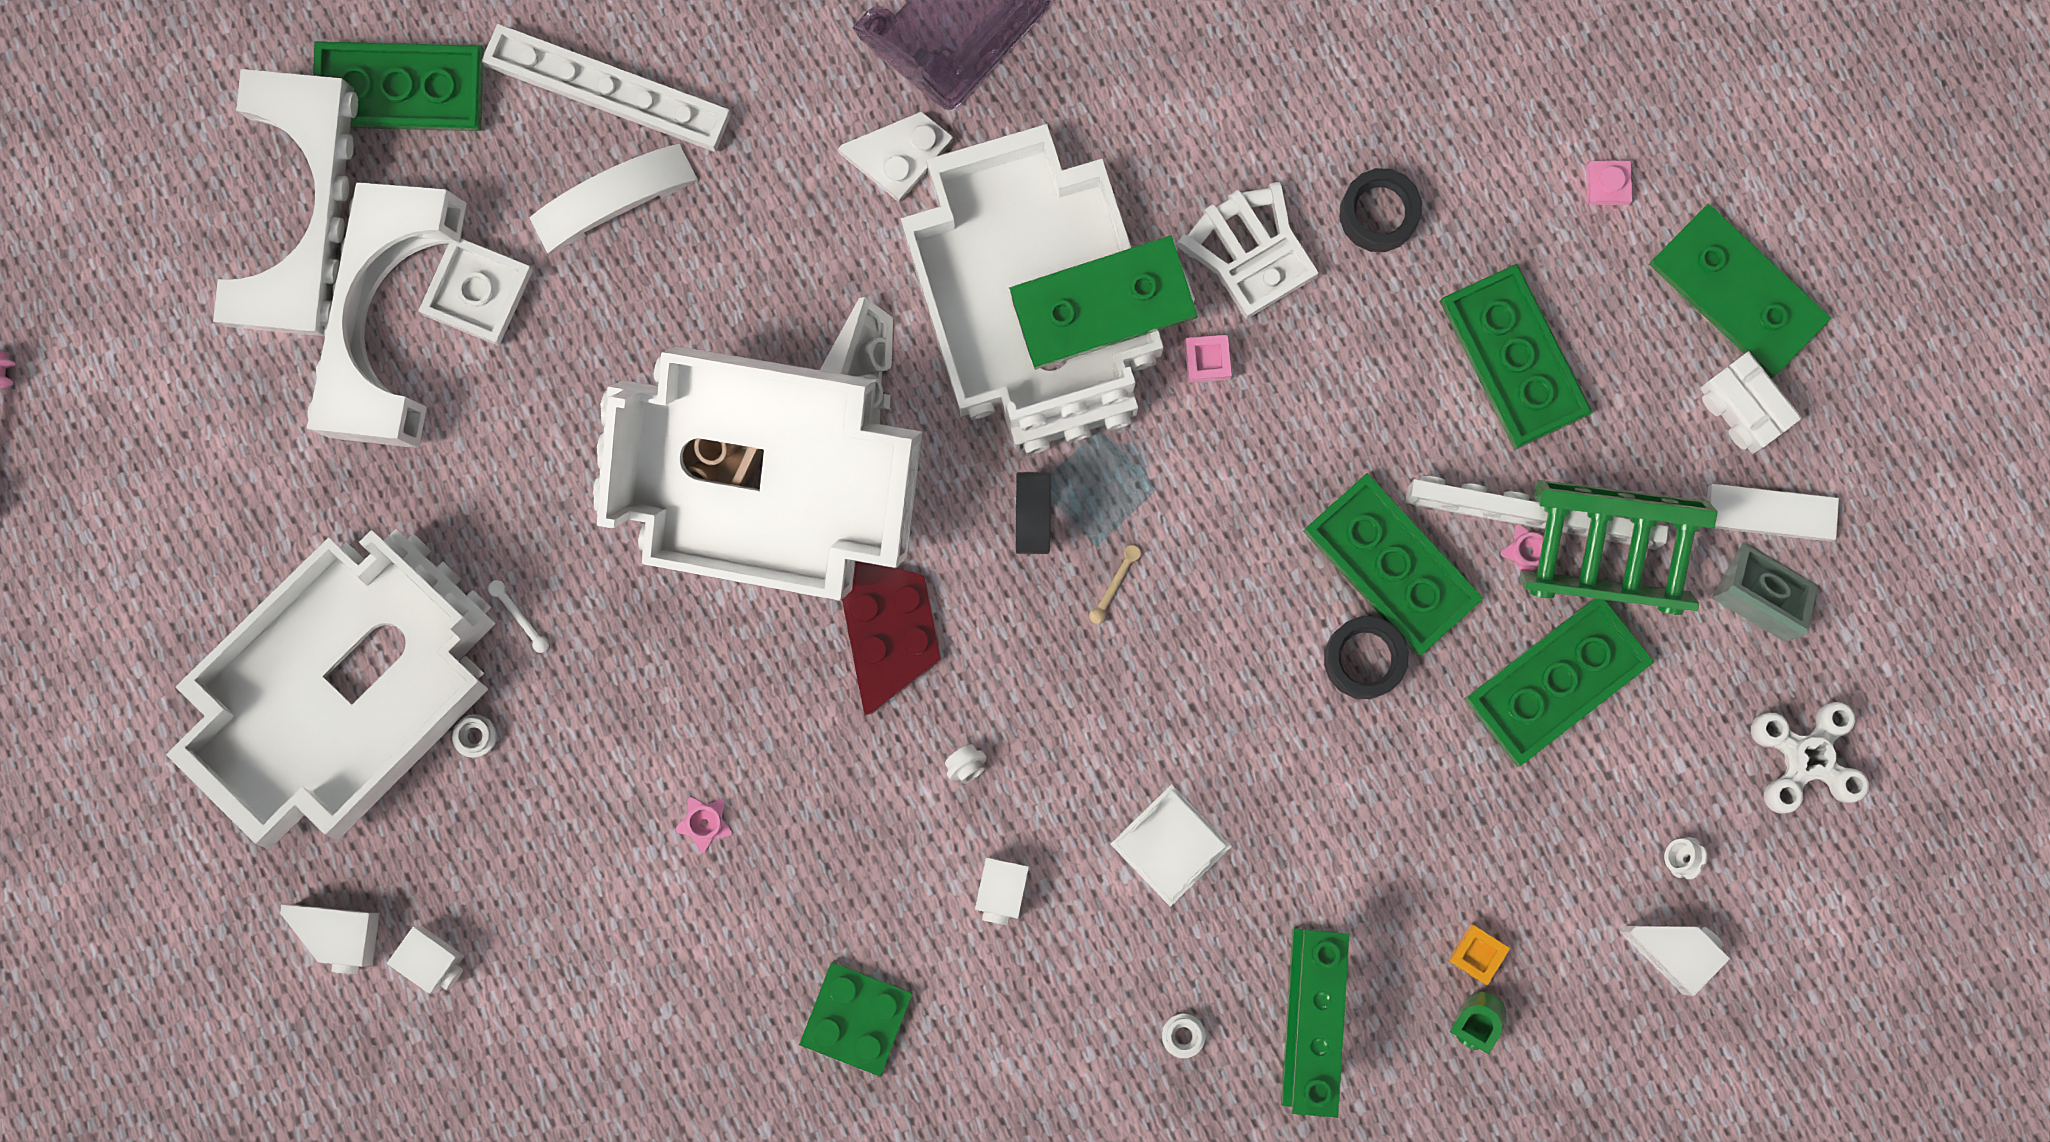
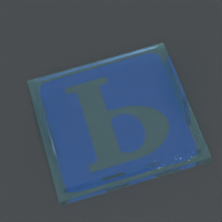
M1097 430L1051 474V501L1096 547L1157 490L1100 430Z

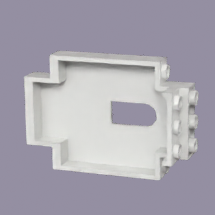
M1047 124L926 159L927 171L939 207L900 219L960 417L969 414L972 420L984 418L995 412V406L1001 405L1015 452L1025 449L1026 455H1033L1048 450L1050 448L1049 442L1064 437L1067 443L1083 440L1091 436L1090 429L1106 425L1107 430L1111 431L1131 424L1130 417L1136 416L1138 411V405L1133 393L1135 380L1131 367L1133 371L1149 368L1157 363L1155 358L1160 357L1163 351L1159 332H1152L1071 358L1064 366L1057 370L1048 371L1041 368L1035 370L1009 289L1011 286L1131 248L1103 159L1062 170Z
M676 346L661 352V356L656 361L654 379L656 382H659L658 386L623 380L608 386L607 391L603 394L601 400V423L604 426V432L600 435L597 444V464L600 474L597 476L593 488L594 510L598 514L597 526L615 528L629 519L646 522L640 530L638 539L639 549L643 550L642 564L841 600L852 591L855 561L896 568L907 558L922 432L872 423L877 380ZM702 438L764 449L760 489L705 480L693 476L683 463L685 446L692 439Z
M395 529L382 540L371 530L359 541L371 553L365 559L347 542L339 547L328 537L176 686L204 717L166 755L256 845L270 850L304 815L326 836L338 841L488 690L478 680L484 672L465 654L495 625L485 614L491 607L474 590L466 596L456 586L461 578L443 561L437 567L426 557L432 551L415 534L406 539ZM385 625L399 628L403 632L406 642L403 654L370 688L351 704L325 677L376 628Z

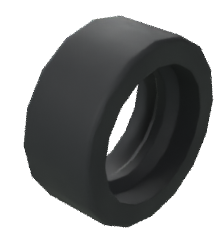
M1375 168L1361 173L1350 183L1340 204V223L1345 235L1356 246L1369 252H1388L1399 248L1412 236L1422 216V199L1416 185L1406 175L1393 169ZM1375 187L1394 191L1402 199L1405 207V217L1402 224L1395 231L1387 234H1376L1367 230L1359 222L1356 215V204L1359 197L1367 190Z
M1018 472L1016 474V553L1049 554L1051 474L1047 472Z
M1361 616L1345 622L1330 636L1324 649V667L1329 680L1340 692L1354 699H1373L1390 692L1402 681L1408 668L1409 650L1403 635L1393 624L1379 617ZM1360 633H1372L1380 637L1388 645L1391 653V665L1387 674L1380 680L1372 683H1360L1352 679L1344 671L1341 663V651L1345 642L1352 636Z

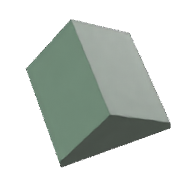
M1743 542L1711 598L1782 641L1787 642L1802 637L1808 632L1817 585Z

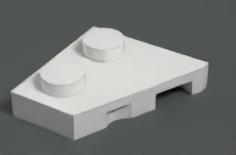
M919 112L842 144L838 152L900 203L927 172L926 159L942 155L952 144L953 137L924 113Z

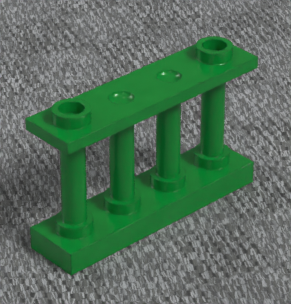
M1545 480L1536 481L1534 497L1539 506L1544 507V511L1548 514L1537 572L1520 571L1519 578L1525 590H1529L1531 595L1540 598H1554L1555 593L1651 605L1658 606L1657 609L1661 612L1673 615H1682L1684 610L1698 611L1699 602L1691 591H1684V585L1695 532H1699L1701 527L1715 528L1718 511L1709 501ZM1571 510L1587 512V516L1591 518L1580 577L1555 574L1565 516L1570 515ZM1614 516L1631 518L1630 522L1634 523L1623 583L1598 580L1608 521H1613ZM1657 521L1674 523L1673 527L1677 529L1666 588L1641 585L1651 528L1657 525Z
M1292 929L1281 1105L1292 1107V1114L1338 1118L1350 934Z

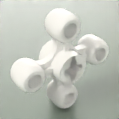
M1832 702L1823 705L1816 715L1817 725L1815 730L1807 736H1799L1789 729L1787 720L1778 713H1764L1753 720L1751 735L1755 742L1763 747H1774L1785 755V764L1787 766L1785 774L1780 779L1771 782L1764 791V801L1770 810L1784 814L1797 810L1803 801L1802 790L1804 786L1814 779L1825 782L1829 786L1834 798L1843 803H1855L1867 795L1869 790L1867 777L1857 769L1840 766L1836 762V752L1833 748L1834 741L1838 737L1849 733L1854 727L1855 714L1848 705L1842 702ZM1833 713H1835L1839 719V723L1837 726L1833 723L1832 720ZM1768 723L1774 729V733L1772 736H1770L1766 731V726ZM1806 750L1814 751L1811 758L1816 762L1815 765H1807L1809 757L1804 753ZM1848 779L1852 783L1851 792L1846 788V781ZM1781 790H1784L1787 795L1785 803L1780 799Z

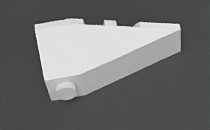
M862 297L858 299L820 371L877 380L872 423L880 424V409H890V395L883 394L881 381L882 371H887L892 365L893 317L867 298Z

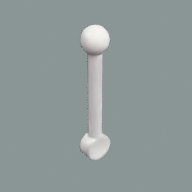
M499 580L492 581L488 587L489 593L503 602L533 641V649L538 653L546 652L549 648L548 639L538 635L506 594L505 584Z

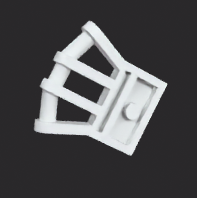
M1280 182L1269 183L1268 188L1247 192L1236 190L1229 194L1226 202L1217 207L1211 205L1204 209V215L1188 235L1183 234L1176 243L1181 251L1191 258L1197 259L1218 275L1222 286H1225L1245 319L1250 318L1317 278L1319 274L1289 227ZM1271 205L1277 236L1272 239L1270 238L1252 210L1253 207ZM1236 214L1242 219L1258 244V247L1248 253H1245L1226 223V220ZM1212 230L1217 233L1233 258V262L1227 264L1201 245Z

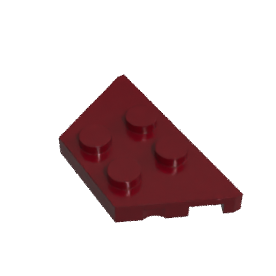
M855 561L852 591L842 599L863 711L866 716L873 714L880 706L941 661L925 576L899 568Z

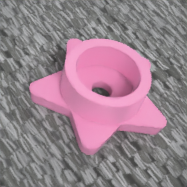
M1517 524L1514 532V543L1503 549L1501 556L1517 562L1519 571H1533L1539 564L1544 531L1539 533L1529 532L1522 525ZM1527 547L1533 549L1531 555L1526 554L1525 549Z
M692 797L687 800L688 815L675 830L677 833L692 836L701 853L706 851L713 838L727 837L732 834L730 828L721 819L725 805L724 800L720 799L708 805H704ZM702 819L708 820L707 827L700 825Z

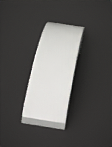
M680 144L640 155L587 179L546 204L529 218L549 255L586 237L584 232L657 196L663 199L697 182L698 179Z

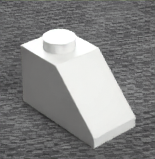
M295 904L281 905L280 914L317 962L332 964L331 972L358 974L359 967L373 966L380 913Z
M1625 926L1620 931L1682 995L1695 996L1730 959L1721 950L1724 946L1723 942L1706 927L1700 929L1699 927Z

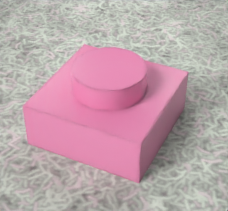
M1589 161L1586 164L1587 205H1629L1632 202L1631 161Z
M1228 335L1190 337L1185 339L1188 383L1231 379Z

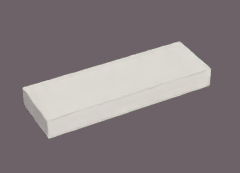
M1719 484L1708 486L1707 501L1718 511L1715 529L1829 542L1836 540L1839 498Z

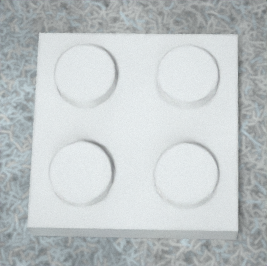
M460 238L459 243L448 244L418 312L425 317L500 346L533 270L526 264Z

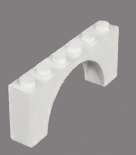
M241 69L236 111L251 121L263 122L280 128L296 141L307 158L312 171L315 186V205L304 237L283 261L254 276L231 280L218 279L213 322L233 328L325 336L324 328L325 324L328 323L332 306L333 284L337 279L340 266L339 260L336 259L337 244L343 241L345 233L344 220L340 216L342 201H346L349 194V180L345 176L346 160H350L353 155L354 141L349 132L351 118H355L357 115L358 97L354 92V88L342 78Z
M356 182L354 197L349 205L350 217L346 237L341 244L342 256L338 276L333 284L331 311L328 323L325 324L324 328L325 340L321 360L316 367V385L312 402L308 407L307 429L329 438L419 448L427 407L405 396L394 395L377 378L370 365L365 348V321L369 305L378 286L397 264L415 252L427 247L459 243L467 203L448 190Z

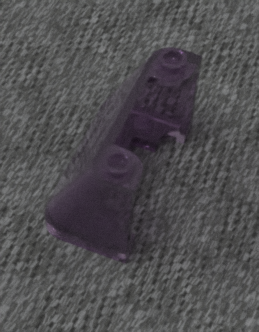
M909 0L896 15L884 6L873 7L852 28L865 45L931 101L945 110H952L963 103L1037 22L1049 7L1051 0Z

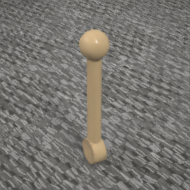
M1129 545L1125 548L1123 553L1125 559L1098 607L1092 609L1089 613V619L1092 623L1101 624L1105 620V610L1132 562H1136L1140 558L1141 551L1137 546Z

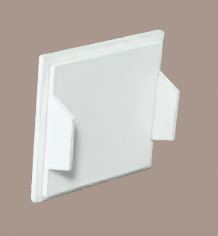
M1172 784L1111 843L1112 847L1170 907L1232 847Z

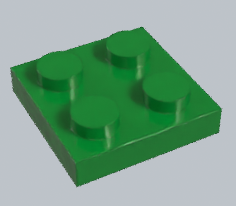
M831 962L799 1045L881 1077L913 993Z

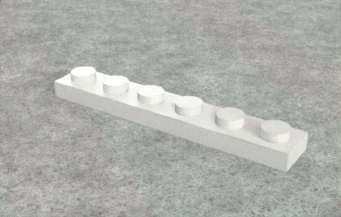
M499 24L496 25L482 58V63L487 68L713 152L717 151L731 116L730 110Z
M1421 476L1420 480L1414 479L1407 488L1405 500L1407 504L1545 529L1548 513L1544 511V507L1539 506L1538 502L1529 501L1530 496L1524 493L1508 491L1504 492V496L1487 493V487L1477 484H1462V488L1445 485L1446 480L1434 476ZM1571 510L1570 515L1565 516L1562 533L1588 537L1591 518L1587 516V512ZM1614 517L1613 521H1608L1605 541L1630 545L1634 523L1630 522L1631 518ZM1656 525L1651 528L1647 549L1656 550L1666 544L1668 526Z

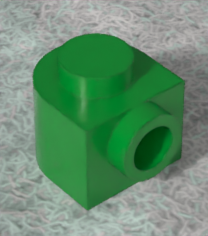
M1477 992L1470 995L1456 1015L1450 1033L1456 1035L1459 1042L1472 1050L1480 1049L1490 1054L1502 1033L1506 1020V1008L1503 1002L1497 996L1488 992Z

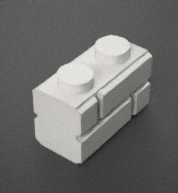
M1749 351L1700 387V390L1704 393L1702 400L1706 408L1715 416L1721 415L1731 427L1729 435L1733 442L1743 450L1748 448L1752 454L1768 445L1802 419Z

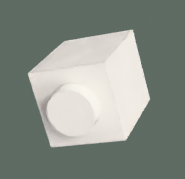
M990 858L985 859L975 910L983 911L982 920L1008 925L1009 917L1018 919L1028 866Z
M416 926L412 927L387 964L424 991L432 994L440 992L442 988L448 991L455 984L463 972V969L458 965L464 958V955L425 927Z

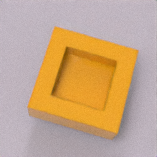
M1469 924L1447 961L1483 985H1488L1510 948L1475 925Z

